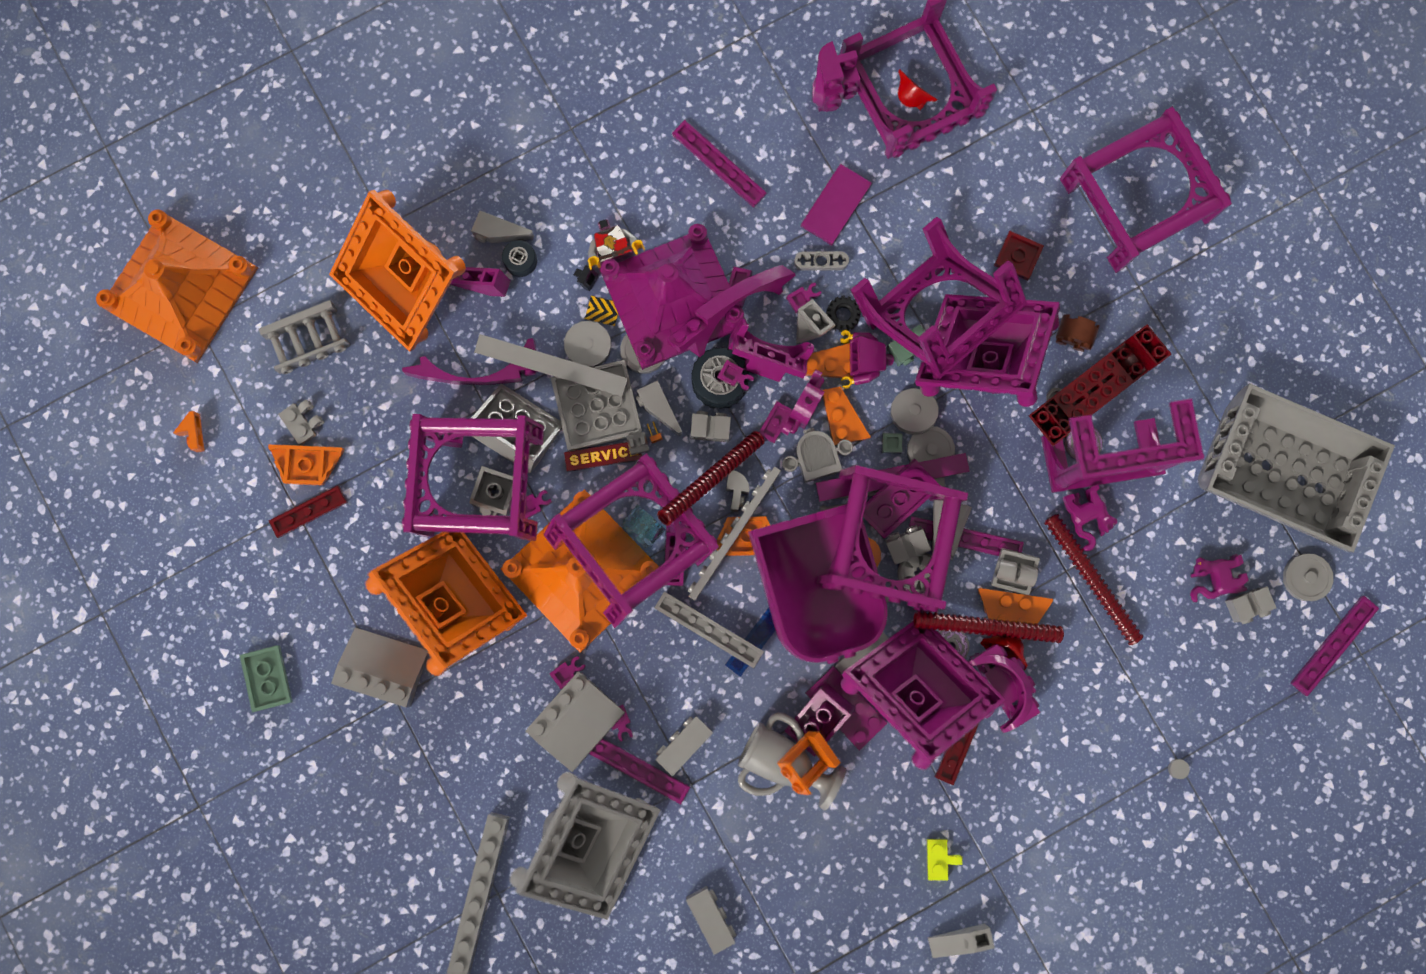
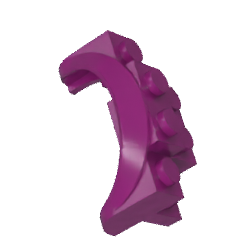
M833 41L824 45L819 52L817 74L812 85V102L817 105L819 112L837 110L841 107L843 98L850 99L857 94L860 83V76L856 67L858 59L856 50L837 55Z
M741 318L729 337L728 349L732 350V354L743 357V360H745L744 370L780 382L785 373L800 378L805 377L807 373V360L814 351L812 343L804 342L794 346L772 344L752 335L747 330L749 324L746 323L745 319Z
M994 644L981 653H975L970 656L971 659L968 662L972 666H976L980 674L1006 699L1001 707L1009 720L1000 726L1001 731L1006 733L1040 713L1038 707L1040 706L1033 697V693L1036 692L1034 688L1035 683L1023 671L1025 669L1023 663L1019 659L1016 660L1015 657L1006 658L1007 653L1004 648Z

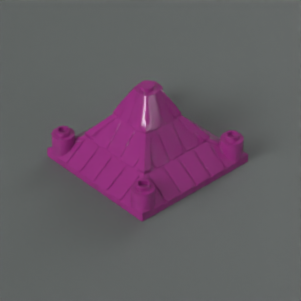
M702 224L692 225L689 228L688 234L624 261L617 262L614 259H607L603 261L600 269L642 370L682 354L668 344L667 338L696 317L695 310L719 293L730 288L708 239L707 229ZM738 303L723 316L712 332L708 343L731 334L741 318L745 319L744 311Z
M945 294L934 325L938 329L945 347H949L999 303L990 297ZM1026 300L1027 304L942 378L938 379L935 377L931 367L922 361L915 379L916 386H920L922 394L927 397L937 395L941 386L944 388L984 391L992 394H1014L1017 396V401L1021 406L1030 407L1037 402L1036 386L1052 331L1056 330L1059 326L1058 313L1060 303Z
M913 621L847 668L842 674L843 679L841 681L843 691L848 694H856L860 691L899 734L916 750L912 755V762L917 768L922 770L928 769L936 758L983 719L991 717L995 710L1006 700L940 633L932 628L930 630L926 627L925 629H921V627L915 628Z

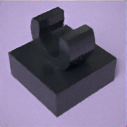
M585 265L583 271L577 268L573 274L578 277L577 282L588 291H591L599 276L593 268L590 270L587 265Z

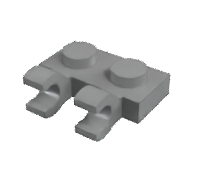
M307 399L301 402L299 406L293 403L278 414L300 446L315 437L317 434L314 430L325 423L321 416L319 417L318 415L311 418L309 422L306 420L304 414L314 408Z

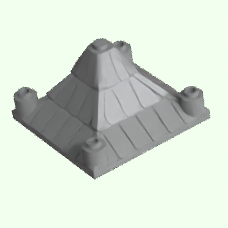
M565 772L559 777L557 782L558 789L565 793L558 809L551 812L545 819L542 841L538 851L535 853L528 869L519 867L512 872L510 883L516 888L515 892L519 895L608 920L660 809L640 798L633 799L581 780L571 772Z

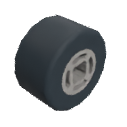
M514 240L503 249L502 262L510 274L524 277L531 274L536 268L537 255L528 242Z

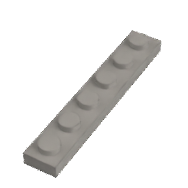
M666 592L662 594L654 607L664 615L752 668L756 667L764 653L761 649Z

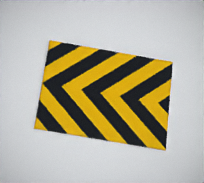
M591 296L585 319L615 326L618 312L613 301Z

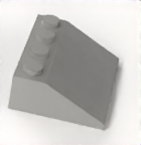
M501 383L472 418L517 419V416H527L544 426L543 445H535L530 442L528 473H531L561 431L562 424L560 420ZM472 436L514 463L516 437Z
M355 627L338 662L331 684L396 705L411 707L428 656V650Z
M578 671L526 729V732L547 752L573 772L625 712L583 673Z

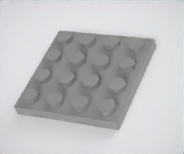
M625 360L592 367L628 378L623 397L555 376L551 377L568 452L627 438L626 436L642 432Z

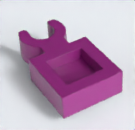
M816 283L810 284L806 291L801 287L786 297L795 313H798V309L808 303L811 298L816 299L820 297L821 291L818 293L812 292V289L817 285Z
M726 360L717 377L735 387L736 383H739L741 388L747 391L749 387L744 384V381H754L753 376L742 375L744 369Z
M546 490L541 491L537 498L533 494L526 497L525 518L528 519L541 512V505L547 506L552 503L551 499L548 501H543L542 499L548 493Z
M579 656L572 659L571 665L568 666L564 662L549 673L560 689H563L573 678L575 671H582L586 667L585 664L581 667L575 665Z
M624 705L619 707L625 714L612 727V730L618 728V739L621 742L623 741V732H628L630 738L633 737L632 730L626 727V724L631 723Z

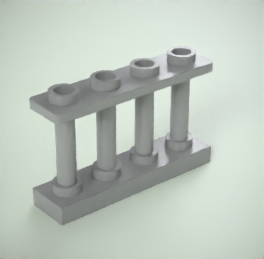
M329 300L259 328L261 336L266 340H271L280 364L274 366L276 372L279 374L291 373L296 367H306L311 364V361L326 359L329 357V354L343 352L347 349L346 347L350 346L346 338H340L333 321V313L337 312L335 304ZM320 318L325 319L333 339V343L324 347L314 325L315 320ZM303 325L307 326L316 349L306 354L296 331L298 327ZM285 332L289 333L298 357L289 361L286 359L278 338L280 334Z

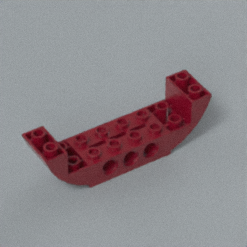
M1147 324L1028 416L1050 444L1054 446L1071 432L1070 418L1093 415L1140 377L1168 358L1171 352Z

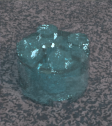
M638 504L623 519V524L621 525L631 535L634 533L638 535L635 539L645 548L648 545L651 547L666 530L663 526L659 528L660 524Z

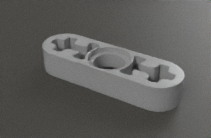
M842 251L799 252L794 260L795 267L801 271L844 270L849 263L848 255ZM820 256L825 257L827 263L823 266L818 265L816 259ZM801 257H804L806 261H810L811 257H814L813 266H811V262H805V265H801V262L798 261ZM830 257H832V260H838V257L845 260L842 265H839L837 261L832 262V266L829 265Z

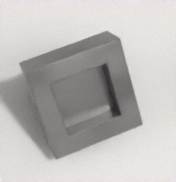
M645 432L626 436L630 455L649 451Z

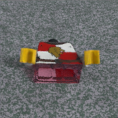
M608 219L598 222L600 232L595 233L594 239L590 242L588 251L589 269L592 270L593 265H598V268H601V264L607 259H614L619 262L633 257L634 253L638 254V249L642 248L645 250V247L641 240H638L626 229H621L619 225L611 227Z

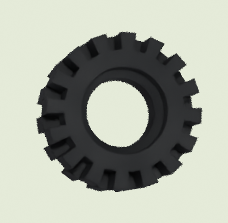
M841 296V298L836 297L834 301L830 302L826 315L835 324L833 330L836 331L838 329L839 332H842L843 330L849 331L854 329L860 320L861 310L858 304H856L855 299L851 300L849 296L848 298ZM844 307L850 311L851 316L848 320L842 321L837 318L836 311L839 308Z

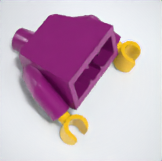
M848 330L841 332V335L848 336L847 339L841 338V343L848 344L850 342V376H854L853 378L845 376L841 379V381L849 380L850 382L849 385L842 386L844 389L850 388L852 384L860 385L871 382L879 377L880 372L886 370V365L891 366L893 364L894 356L886 354V345L879 342L871 333L854 332L850 334Z

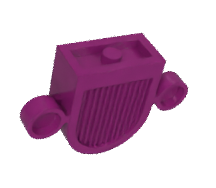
M815 369L781 431L787 436L789 433L795 434L799 427L805 430L825 391L820 389L824 383V378L821 377L822 372Z

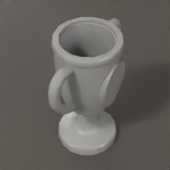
M777 712L772 714L768 719L767 726L759 722L740 756L738 766L744 769L738 776V783L744 791L752 795H771L784 786H792L789 779L782 775L781 768L777 762L795 743L772 730V727L776 720H781L793 728L798 741L804 735L797 721L785 713ZM804 751L791 764L800 778L812 767L811 760ZM838 765L831 774H822L811 785L820 792L819 807L826 811L835 799L846 774L845 767ZM749 772H752L777 784L769 788H756L746 783L745 777Z

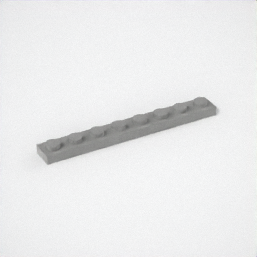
M775 466L772 471L770 469L767 470L762 478L765 480L762 486L757 485L752 493L754 498L751 502L747 501L741 510L744 512L741 518H735L731 524L733 530L730 534L726 533L720 541L723 545L719 551L715 550L709 558L712 560L708 567L704 565L698 574L701 578L697 583L693 582L688 589L690 593L689 598L696 601L781 470Z

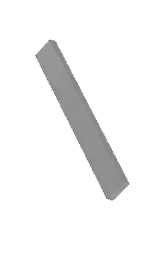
M479 334L474 353L622 397L628 380L626 377Z

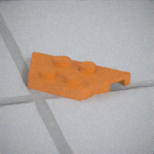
M268 444L284 484L324 486L344 452L342 447Z
M727 517L717 538V545L719 547L716 550L719 551L723 545L720 543L726 533L730 534L733 530L731 524L736 517ZM751 517L725 556H755L748 531L770 526L767 517Z
M978 588V594H980L984 611L992 621L993 619L998 621L1001 619L1004 621L1009 620L1010 622L1033 623L1034 625L1039 623L1053 602V599Z

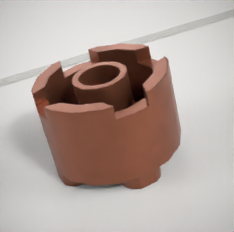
M1064 314L1056 334V343L1065 346L1067 344L1074 345L1073 349L1084 352V349L1091 350L1100 325L1095 326L1096 322L1081 316L1072 319L1070 314Z

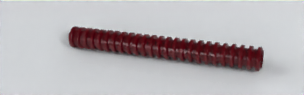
M758 431L751 432L736 447L725 454L717 463L691 483L690 486L672 499L670 503H667L666 506L658 511L659 520L667 526L671 525L672 522L692 507V505L765 443L761 433Z
M1054 514L1045 520L1044 524L1048 525L1047 529L1052 531V535H1055V540L1058 539V544L1062 545L1061 549L1066 551L1065 554L1069 555L1068 559L1073 561L1072 564L1076 565L1075 569L1079 570V574L1083 575L1082 579L1087 581L1086 585H1090L1089 589L1094 591L1093 595H1097L1096 599L1101 601L1100 605H1103V609L1108 611L1107 615H1110V619L1115 621L1114 625H1117V629L1122 631L1121 635L1125 636L1124 639L1129 641L1128 645H1134L1141 641L1144 635L1139 633V629H1136L1137 625L1132 623V619H1129L1130 615L1125 613V609H1122L1123 605L1118 603V599H1115L1116 595L1111 593V589H1108L1109 585L1104 583V579H1101L1102 575L1097 573V569H1094L1095 565L1090 563V559H1087L1088 555L1083 553V549H1080L1081 545L1076 543L1077 539H1073L1074 535L1069 533L1070 529H1066L1067 525L1062 523L1063 519H1059L1060 515Z
M918 610L914 614L913 619L915 628L921 627V629H925V627L929 630L931 628L933 630L938 629L939 631L944 629L947 632L949 630L955 632L956 630L957 633L962 631V633L968 632L972 634L974 632L975 635L980 633V635L986 634L987 636L992 635L994 637L1003 636L1007 638L1009 636V638L1015 637L1016 639L1021 637L1022 640L1027 638V640L1050 641L1051 643L1055 641L1056 643H1061L1064 638L1062 626L1056 627L1055 625L1045 626L1038 623L1033 625V623L1010 622L1009 620L1004 621L1001 619L999 621L993 619L992 621L991 618L986 620V618L980 619L976 617L974 619L973 616L968 618V616L962 617L955 614L951 616L950 614L944 615V613H940L939 615L936 612L934 614L928 612L927 614L926 611L921 613Z

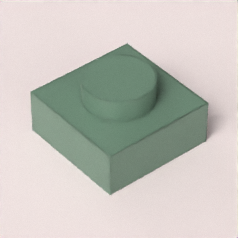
M883 433L882 453L901 454L902 434Z

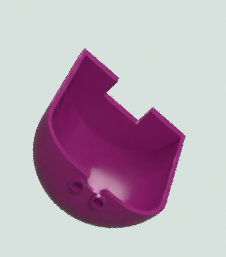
M847 504L748 531L778 639L790 654L803 661L815 663L827 661L828 664L838 662V657L842 655L845 658L856 656L857 651L873 645L882 635L886 626L888 610L884 596L881 599L869 597L870 593L863 592L862 595L851 593V589L846 587L843 590L831 591L822 589L821 584H816L817 577L827 573L835 557ZM862 519L859 534L860 551L866 564L878 574ZM853 556L854 561H851V564L858 562V558ZM861 566L856 567L852 571V576L854 578L861 577L864 573V568ZM868 575L867 578L862 582H865L866 580H871L872 582L873 577Z

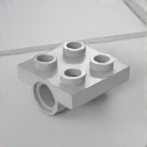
M1001 548L991 585L1030 595L1031 588L1034 587L1037 581L1040 558Z

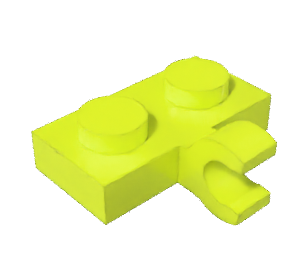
M927 839V879L948 880V864L962 865V856L948 855L947 839Z

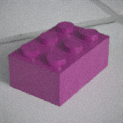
M824 682L794 719L799 724L803 735L808 731L820 732L825 741L828 742L851 716L855 707ZM788 725L785 732L798 742L795 731ZM809 745L806 750L815 757L816 754Z

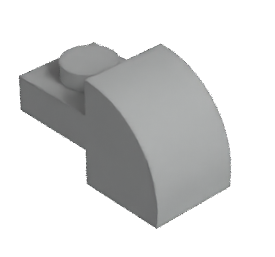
M733 470L728 475L726 491L733 492L731 511L738 512L739 507L743 508L744 496H741V493L749 494V484L744 475Z

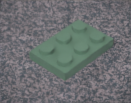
M280 645L240 655L252 712L293 702Z

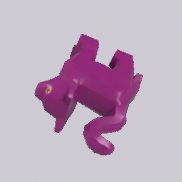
M1099 485L1085 490L1088 503L1083 505L1079 503V493L1070 494L1062 498L1066 510L1071 515L1075 532L1079 537L1089 541L1083 547L1084 551H1091L1096 546V538L1091 533L1083 530L1084 524L1096 519L1101 536L1105 532L1109 533V530L1113 529L1117 524V519L1108 514L1105 503L1097 493L1100 489Z
M1232 555L1229 560L1216 559L1208 561L1202 557L1197 558L1194 573L1190 576L1191 578L1205 577L1210 574L1213 591H1209L1204 586H1196L1191 590V600L1198 602L1197 595L1199 593L1208 599H1215L1221 595L1247 591V587L1244 586L1249 581L1247 573L1238 574L1237 578H1233L1231 569L1244 563L1242 555Z

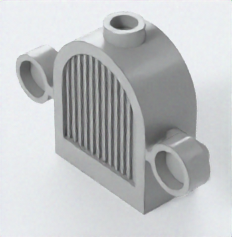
M810 428L803 431L804 435L796 447V458L787 456L782 462V467L787 472H793L799 466L803 481L807 483L840 473L842 467L838 454L842 456L849 455L853 450V445L849 440H842L835 447L833 440L826 433Z

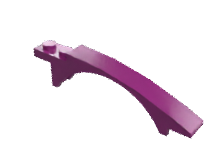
M780 265L733 285L695 310L696 317L667 338L668 344L680 353L689 349L698 357L704 355L707 343L715 327L735 304L757 292L770 291L780 295L783 292L782 286L794 278L795 273Z
M527 339L524 347L537 351L534 339ZM426 356L420 357V365L402 367V371L408 376L461 385H496L523 382L521 374L532 376L538 372L510 363L502 370L491 375L465 378L444 372L431 363Z

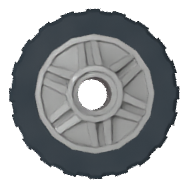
M715 347L706 350L704 355L698 357L694 363L691 373L692 387L696 397L704 405L710 406V408L723 409L732 407V405L737 404L743 398L745 391H747L742 389L739 383H736L735 387L722 380L716 379L726 360L744 369L745 360L740 356L732 354V350L725 347ZM744 370L742 375H749V371ZM749 380L744 381L746 386H748Z

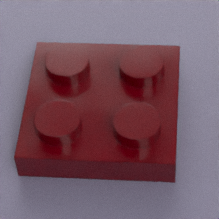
M1009 231L993 266L1000 268L1009 261L1013 263L1017 276L1028 281L1044 245Z

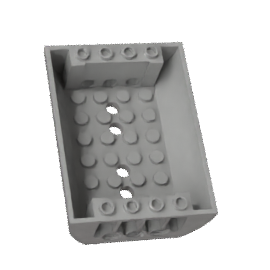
M1249 383L1237 393L1226 407L1199 473L1198 484L1201 489L1346 552L1354 553L1395 445ZM1245 453L1252 455L1251 463L1245 461ZM1264 460L1269 462V470L1263 469L1262 462ZM1299 475L1305 478L1303 486L1297 481ZM1317 483L1322 485V493H1318L1315 490Z

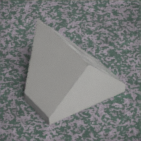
M813 299L798 309L796 344L819 338L835 327L834 322Z

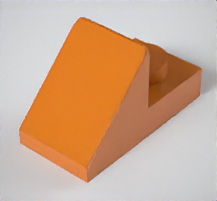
M189 411L173 434L178 436L188 435L189 437H187L186 441L190 450L203 452L205 450L200 414L195 411Z

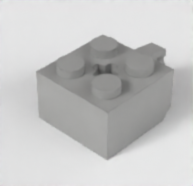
M481 466L470 497V504L480 507L479 512L482 515L497 516V514L509 516L511 512L513 476ZM497 488V490H499V493L495 495L492 494L491 491L496 490Z

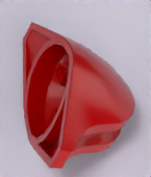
M899 69L900 85L898 98L903 105L917 107L921 111L928 101L936 102L938 100L916 85Z
M992 636V638H984L980 644L985 649L994 644H998L999 647L1002 646L1007 653L1006 658L1015 657L1016 660L1019 659L1025 667L1023 670H1026L1028 665L1024 658V645L1021 639L1009 638V636L1007 638Z

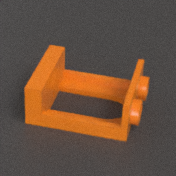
M808 731L777 762L781 768L782 775L791 782L792 789L797 794L811 795L808 788L828 767L836 768L841 763L820 732ZM810 745L819 760L800 778L791 764Z

